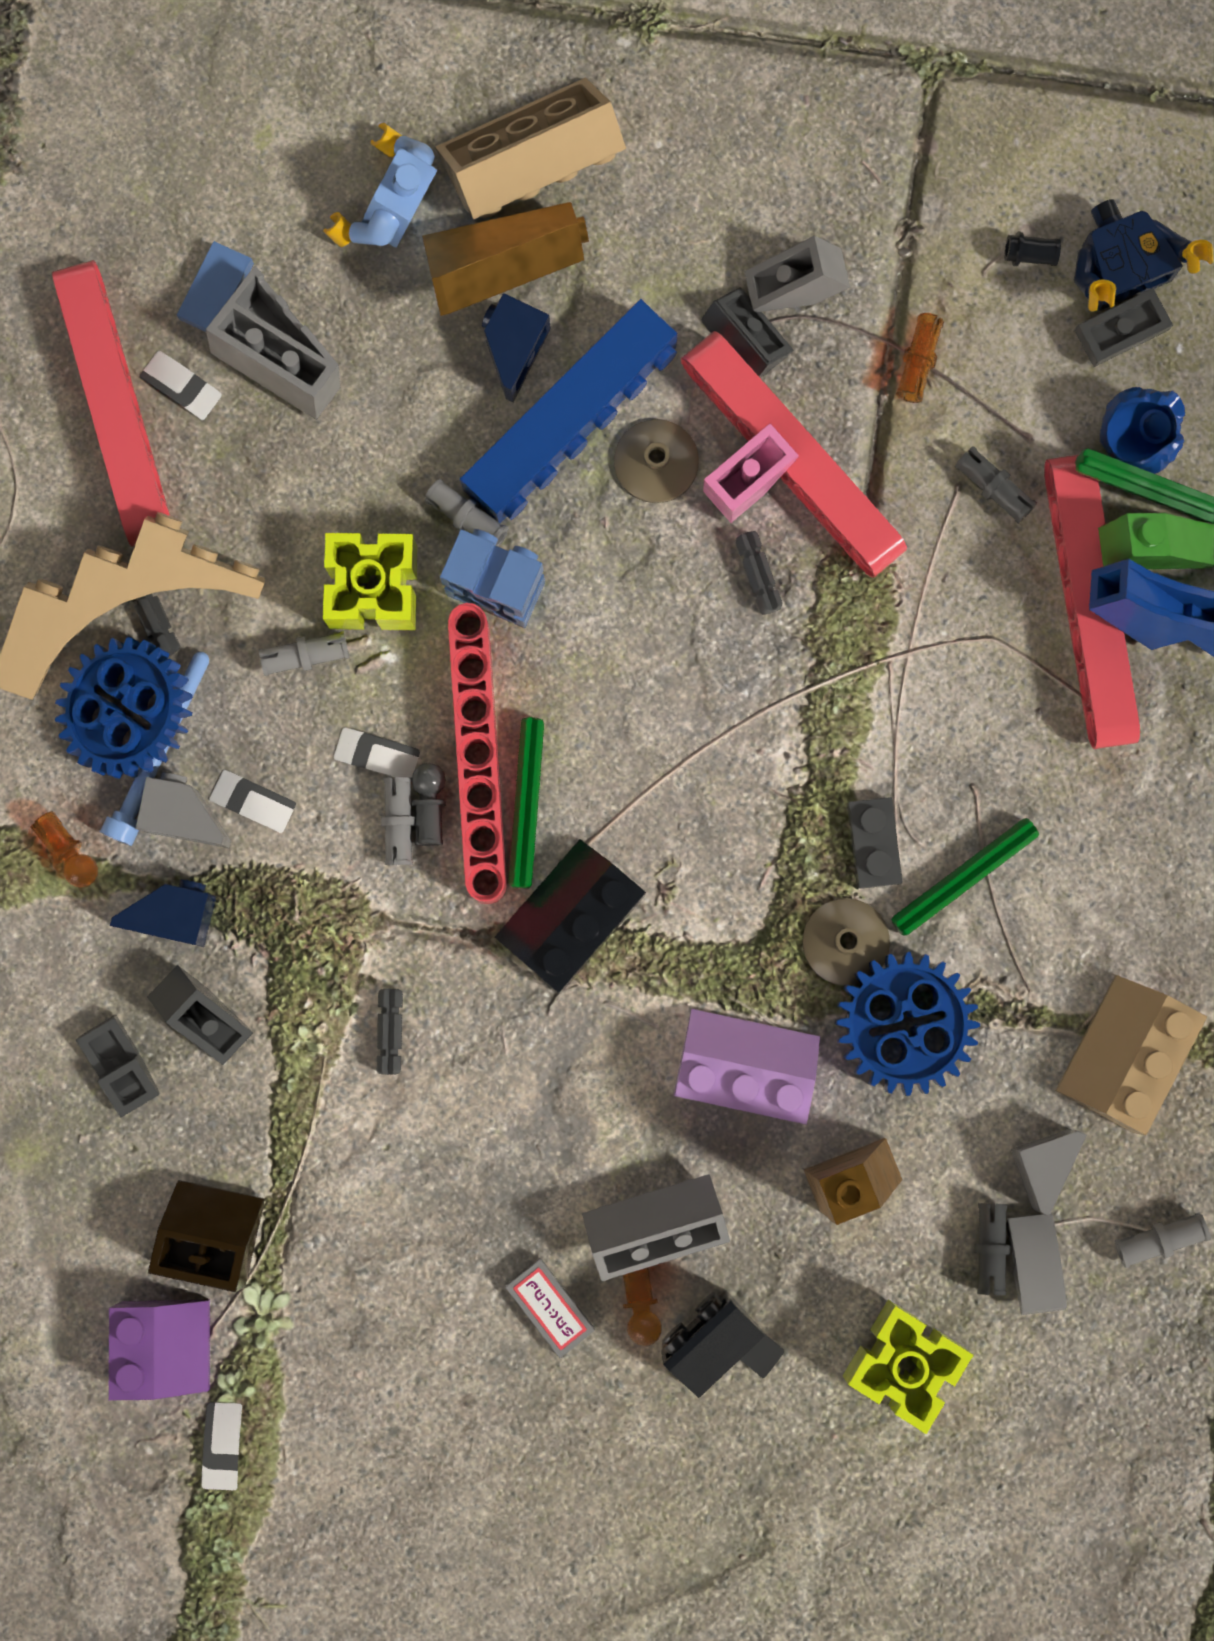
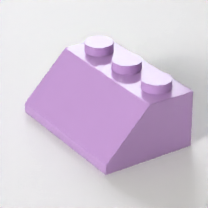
M691 1009L673 1095L807 1125L816 1081L820 1036Z

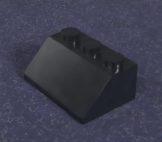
M579 839L496 934L495 938L555 991L561 994L641 902L646 892L613 863Z

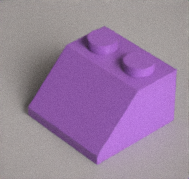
M210 1299L121 1301L109 1308L108 1401L155 1400L210 1390Z

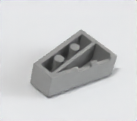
M255 265L206 328L210 353L317 420L341 388L339 365L308 327L300 323L290 311L287 302L281 295L278 296L264 280L262 272Z

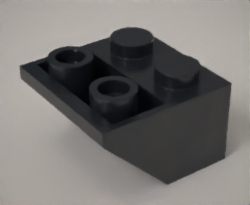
M727 1290L720 1296L715 1292L708 1295L696 1307L697 1317L687 1327L682 1322L679 1323L662 1340L665 1344L661 1350L663 1365L698 1398L765 1336L763 1330Z

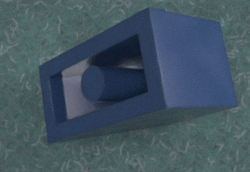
M503 293L498 304L492 303L487 309L482 321V327L485 328L487 346L505 398L514 403L551 330L549 314Z
M180 879L178 887L164 884L113 916L110 926L204 947L216 896L204 893L205 884Z

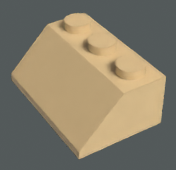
M1115 975L1055 1091L1132 1133L1147 1135L1207 1016L1164 993Z

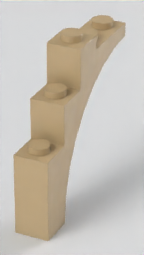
M157 512L155 518L147 516L143 521L129 564L121 561L123 554L107 547L97 546L96 551L87 549L84 552L69 596L62 594L63 587L43 579H38L36 584L28 582L23 587L0 653V689L33 700L52 662L67 642L92 620L124 602L155 592L185 588L226 590L259 599L265 578L258 576L260 569L251 564L235 560L232 566L216 560L218 553L203 546L193 544L192 550L184 548L189 531L180 528L181 520Z

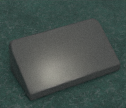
M741 287L713 301L702 317V323L711 333L716 331L721 334L760 378L794 351L762 312L753 310L750 297Z

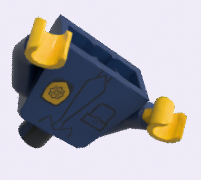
M1109 199L1091 210L1098 228L1089 233L1078 252L1074 283L1088 299V309L1090 311H1097V309L1101 311L1108 307H1114V305L1138 296L1152 288L1155 289L1172 282L1183 267L1182 263H1187L1189 273L1195 274L1199 272L1200 260H1205L1209 264L1213 263V247L1207 240L1200 239L1192 242L1180 236L1159 221L1152 220L1145 211H1139L1122 218L1115 200Z

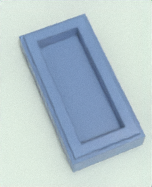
M213 241L177 313L178 319L206 332V328L250 273L254 265L252 258Z

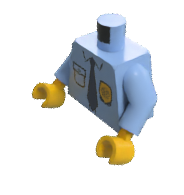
M386 123L379 124L378 127L384 133L378 141L371 140L370 143L388 157L394 158L378 186L362 221L351 224L340 212H336L330 216V219L335 224L329 229H323V232L339 247H344L352 241L353 243L377 246L390 244L397 248L437 172V169L432 166L435 158L434 152L427 144L407 136H402Z

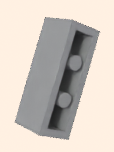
M710 1174L695 1179H688L682 1183L646 1192L633 1198L610 1205H603L597 1209L582 1213L592 1255L601 1281L730 1242L724 1216Z

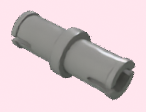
M441 479L435 481L427 491L424 501L453 521V526L459 531L461 529L469 533H473L474 529L485 531L498 539L497 547L506 538L509 528L482 511L480 503L473 498L467 500L447 486Z
M344 631L306 640L305 636L297 637V642L259 649L264 676L297 668H303V671L312 670V665L350 658Z
M410 777L384 778L385 817H381V826H385V865H413L411 826H416V817L411 816L412 778Z
M1198 1212L1193 1216L1163 1225L1161 1222L1151 1225V1230L1121 1240H1115V1246L1123 1266L1128 1268L1130 1265L1160 1255L1164 1259L1174 1256L1173 1251L1202 1241H1209L1211 1236L1203 1215Z

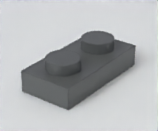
M1154 288L1079 324L1074 331L1093 367H1096L1169 331L1173 323Z
M892 797L848 802L847 809L857 889L901 885L903 881Z

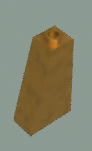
M571 202L422 235L441 316L461 310L584 261L582 243L589 242L584 216L576 218Z
M886 1138L804 1169L819 1211L835 1225L881 1208L902 1181L901 1174Z

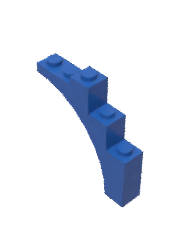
M1130 559L1092 570L1090 611L1150 650L1189 640L1214 657V591L1169 579L1151 572Z

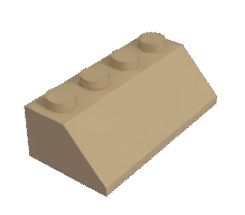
M585 77L446 141L435 148L463 206L471 217L476 219L478 217H491L500 212L502 206L517 199H530L536 196L541 188L551 183L569 181L578 174V171L592 164L602 165L608 163L615 158L616 153L625 150L626 146L611 101Z

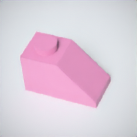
M768 424L704 479L703 492L728 521L732 523L765 495L796 461L799 455L771 424Z

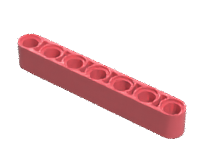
M91 260L53 271L52 277L121 523L131 547H135L143 521L147 516L155 518L157 512L169 516L170 513L106 288L96 262Z
M713 331L680 359L692 380L747 441H750L768 424H771L799 456L780 477L781 480L868 576L876 577L907 550L905 541L896 529L721 334Z
M1079 455L1047 459L1045 461L1044 477L1087 735L1093 749L1135 744L1140 739V724L1124 632L1089 610L1092 570L1103 567L1098 528L1106 523L1099 482L1076 471L1075 461Z
M463 603L451 611L448 619L464 874L465 885L471 897L481 904L489 905L502 899L507 888L490 628L485 612L481 607L473 603ZM474 617L481 622L479 630L469 636L459 633V623L464 618ZM476 659L481 661L484 666L479 676L466 678L461 675V667L467 660ZM474 701L485 704L487 709L483 718L478 721H469L464 718L463 712L466 705ZM483 744L490 750L487 760L478 765L468 762L466 760L468 749L472 745ZM480 786L489 788L492 791V800L487 806L476 808L470 805L469 795L473 789ZM487 829L495 834L493 847L484 852L475 850L472 846V837L477 831ZM491 872L498 878V887L490 895H480L475 890V880L481 873Z

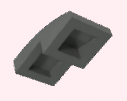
M117 1015L100 1023L76 1039V1042L99 1076L97 1082L120 1118L160 1094L147 1066Z

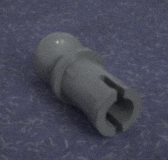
M423 763L416 768L411 779L413 788L420 794V800L411 801L412 806L416 807L415 845H443L442 807L446 806V801L437 800V794L445 787V773L438 765Z

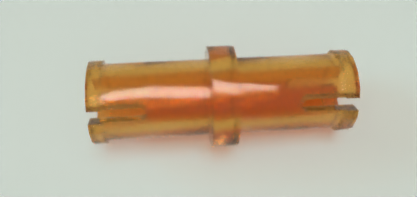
M921 313L918 315L911 346L905 349L903 361L906 364L896 395L898 398H903L906 402L920 403L923 401V393L930 369L936 366L938 356L935 350L941 329L944 326V320L942 318L937 319L935 314Z

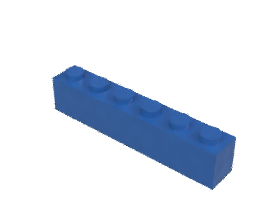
M640 299L460 478L463 491L479 502L480 507L499 523L506 517L510 520L514 519L526 507L528 501L525 498L536 487L542 490L552 482L558 473L555 468L566 457L572 460L582 452L588 443L585 438L596 427L603 430L612 422L618 413L615 408L626 397L629 400H633L641 393L647 385L645 378L655 368L661 371L671 363L677 354L675 348L677 346L678 333Z

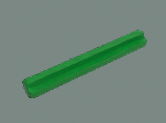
M1089 448L1083 449L1076 458V471L1082 475L1214 524V496Z
M527 717L521 720L508 879L511 887L522 889L532 886L544 737V721L535 717Z
M1028 818L1020 820L895 914L891 919L895 928L903 936L909 935L1038 838L1039 832L1036 826Z

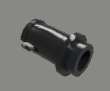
M1018 231L1016 235H1008L1004 259L1005 261H1011L1013 266H1019L1020 262L1057 266L1061 253V240L1024 236L1023 232Z

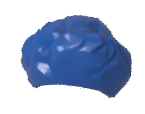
M1132 387L1118 393L1107 404L1102 418L1100 443L1106 450L1107 456L1154 474L1163 471L1169 463L1175 460L1178 452L1183 448L1184 436L1180 431L1183 417L1185 416V407L1181 398L1173 390L1160 392L1140 387Z

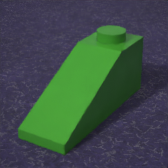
M1127 513L1098 528L1103 567L1130 559L1146 569L1214 568L1213 524L1167 513Z

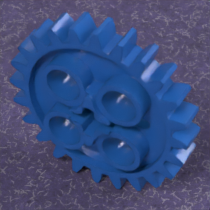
M127 637L123 644L112 638L109 642V651L96 644L94 645L95 658L92 659L84 654L80 655L84 666L81 670L69 667L68 671L74 677L72 683H60V687L67 691L68 695L67 698H61L55 702V704L65 708V713L57 716L55 722L67 726L58 736L60 739L71 742L66 751L79 757L78 764L88 768L92 767L91 771L103 776L107 773L111 777L121 779L124 772L125 775L136 778L139 767L150 773L154 771L153 758L165 763L168 761L164 751L167 746L179 749L180 746L173 737L175 733H188V729L179 723L181 718L192 716L193 712L183 708L182 703L192 699L193 695L180 689L189 679L177 673L181 665L172 659H168V652L159 647L155 649V645L145 640L140 643L131 637ZM125 672L123 681L117 686L119 675ZM100 686L109 695L122 700L121 703L126 708L150 722V729L147 730L140 722L126 716L124 710L99 695L97 688ZM156 694V701L148 710L149 699ZM99 707V715L92 722V715L94 711ZM131 730L129 741L123 745L124 735Z
M911 952L903 954L901 964L899 965L893 954L886 955V968H882L875 960L869 962L872 975L868 976L861 971H857L855 976L860 986L858 988L849 985L844 987L846 993L852 997L851 1001L837 1003L840 1009L847 1012V1018L835 1020V1025L847 1028V1034L839 1037L837 1043H850L852 1047L843 1058L845 1060L859 1059L860 1062L854 1071L856 1075L863 1074L868 1070L871 1071L868 1083L870 1086L877 1085L882 1078L885 1079V1092L892 1094L898 1083L901 1084V1090L905 1096L911 1095L913 1084H917L922 1094H928L929 1080H933L941 1088L945 1087L946 1083L943 1073L947 1072L952 1076L958 1077L960 1072L954 1063L957 1060L963 1062L971 1061L969 1055L963 1051L964 1046L978 1045V1041L968 1036V1030L980 1027V1023L968 1020L967 1015L978 1009V1005L964 1004L963 998L971 992L970 987L957 990L954 985L959 980L960 974L954 973L948 977L943 976L946 963L943 961L936 964L933 969L929 968V955L926 954L920 957L917 964L913 963ZM920 984L927 986L933 994L932 1004L924 1010L918 1008L912 1000L913 991ZM877 995L887 998L891 1005L890 1014L881 1021L871 1015L869 1008L871 1000ZM938 1011H943L945 1014L942 1020L911 1027L910 1036L906 1030H895L874 1037L869 1034L871 1028L902 1021L904 1019L903 1012L906 1013L907 1017H920ZM932 1027L938 1028L944 1036L943 1047L935 1053L930 1052L924 1044V1035ZM889 1038L896 1039L902 1047L901 1057L894 1063L886 1062L881 1055V1046Z

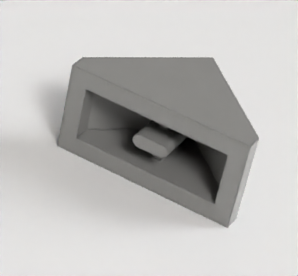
M1068 1129L1011 1149L1032 1209L1050 1216L1084 1143L1086 1134Z

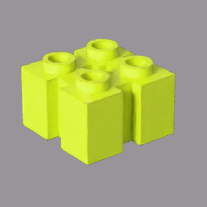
M325 533L324 568L331 579H335V585L324 584L323 620L329 629L364 630L365 619H375L381 630H416V595L412 586L406 585V580H417L418 546L413 534L378 533L377 544H365L360 533ZM376 575L379 581L378 585L372 589H366L365 586H362V583L369 582L370 576Z
M888 1299L870 1329L878 1338L871 1351L860 1345L842 1376L849 1386L878 1404L881 1403L885 1395L890 1397L891 1401L888 1406L894 1414L927 1434L945 1404L937 1393L944 1381L954 1387L956 1386L973 1354L964 1346L935 1328L929 1337L925 1336L922 1332L927 1325L918 1317ZM908 1356H912L911 1360L916 1365L915 1369L911 1373L905 1370L903 1375H900L899 1362L903 1358L907 1359Z

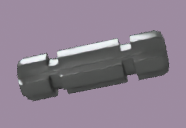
M756 531L739 535L736 538V546L740 556H744L742 563L753 594L757 593L758 595L756 603L762 615L774 613L781 609L783 603L779 591L773 588L776 583L765 552L760 551L762 543Z
M152 594L131 600L132 602H137L134 608L148 638L153 637L154 641L151 644L155 645V649L159 647L168 652L169 656L175 654L180 649V644L175 633H170L168 630L172 626L158 596L153 597Z
M381 989L378 992V1007H381V1014H378L377 1049H380V1056H377L376 1070L381 1075H396L401 1072V1056H398V1049H402V1014H399V1008H403V993L399 989Z

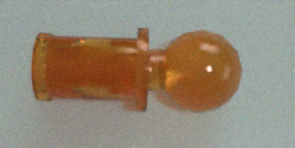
M50 811L36 819L30 828L52 855L51 862L53 864L61 862L65 864L63 874L66 881L73 887L78 888L88 887L94 883L98 876L96 861L89 855L77 852L81 848L82 842L75 840L69 834L56 813Z
M647 1267L623 1275L627 1303L623 1304V1308L633 1309V1315L627 1324V1332L629 1338L639 1346L653 1345L659 1340L662 1333V1325L659 1318L650 1310V1305L657 1304L658 1299H653L649 1269Z

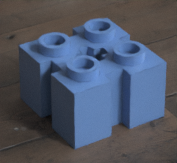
M461 529L440 575L441 582L445 586L446 595L463 603H473L481 607V609L493 613L498 618L526 628L545 584V577L542 574L544 571L543 564L537 561L538 555L520 546H514L513 550L507 551L497 547L498 539L485 531L474 529L473 533H469Z

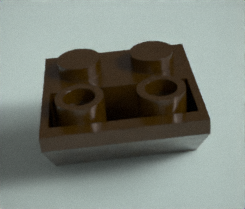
M178 1180L157 1230L148 1273L231 1292L239 1291L246 1286L265 1198Z

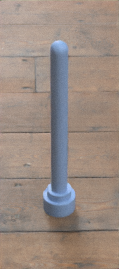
M197 652L193 655L184 676L188 677L189 681L180 688L191 693L193 696L209 664V656L205 652ZM192 699L182 703V707L187 709ZM169 746L164 749L165 753H167ZM155 758L152 759L154 771L151 773L139 768L138 776L134 779L120 810H114L112 817H106L100 833L126 845H133L139 830L135 829L137 824L135 818L140 809L146 777L155 778L162 761Z

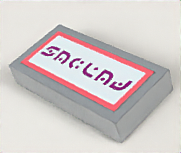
M541 1258L505 1286L559 1358L563 1357L595 1331L594 1326Z

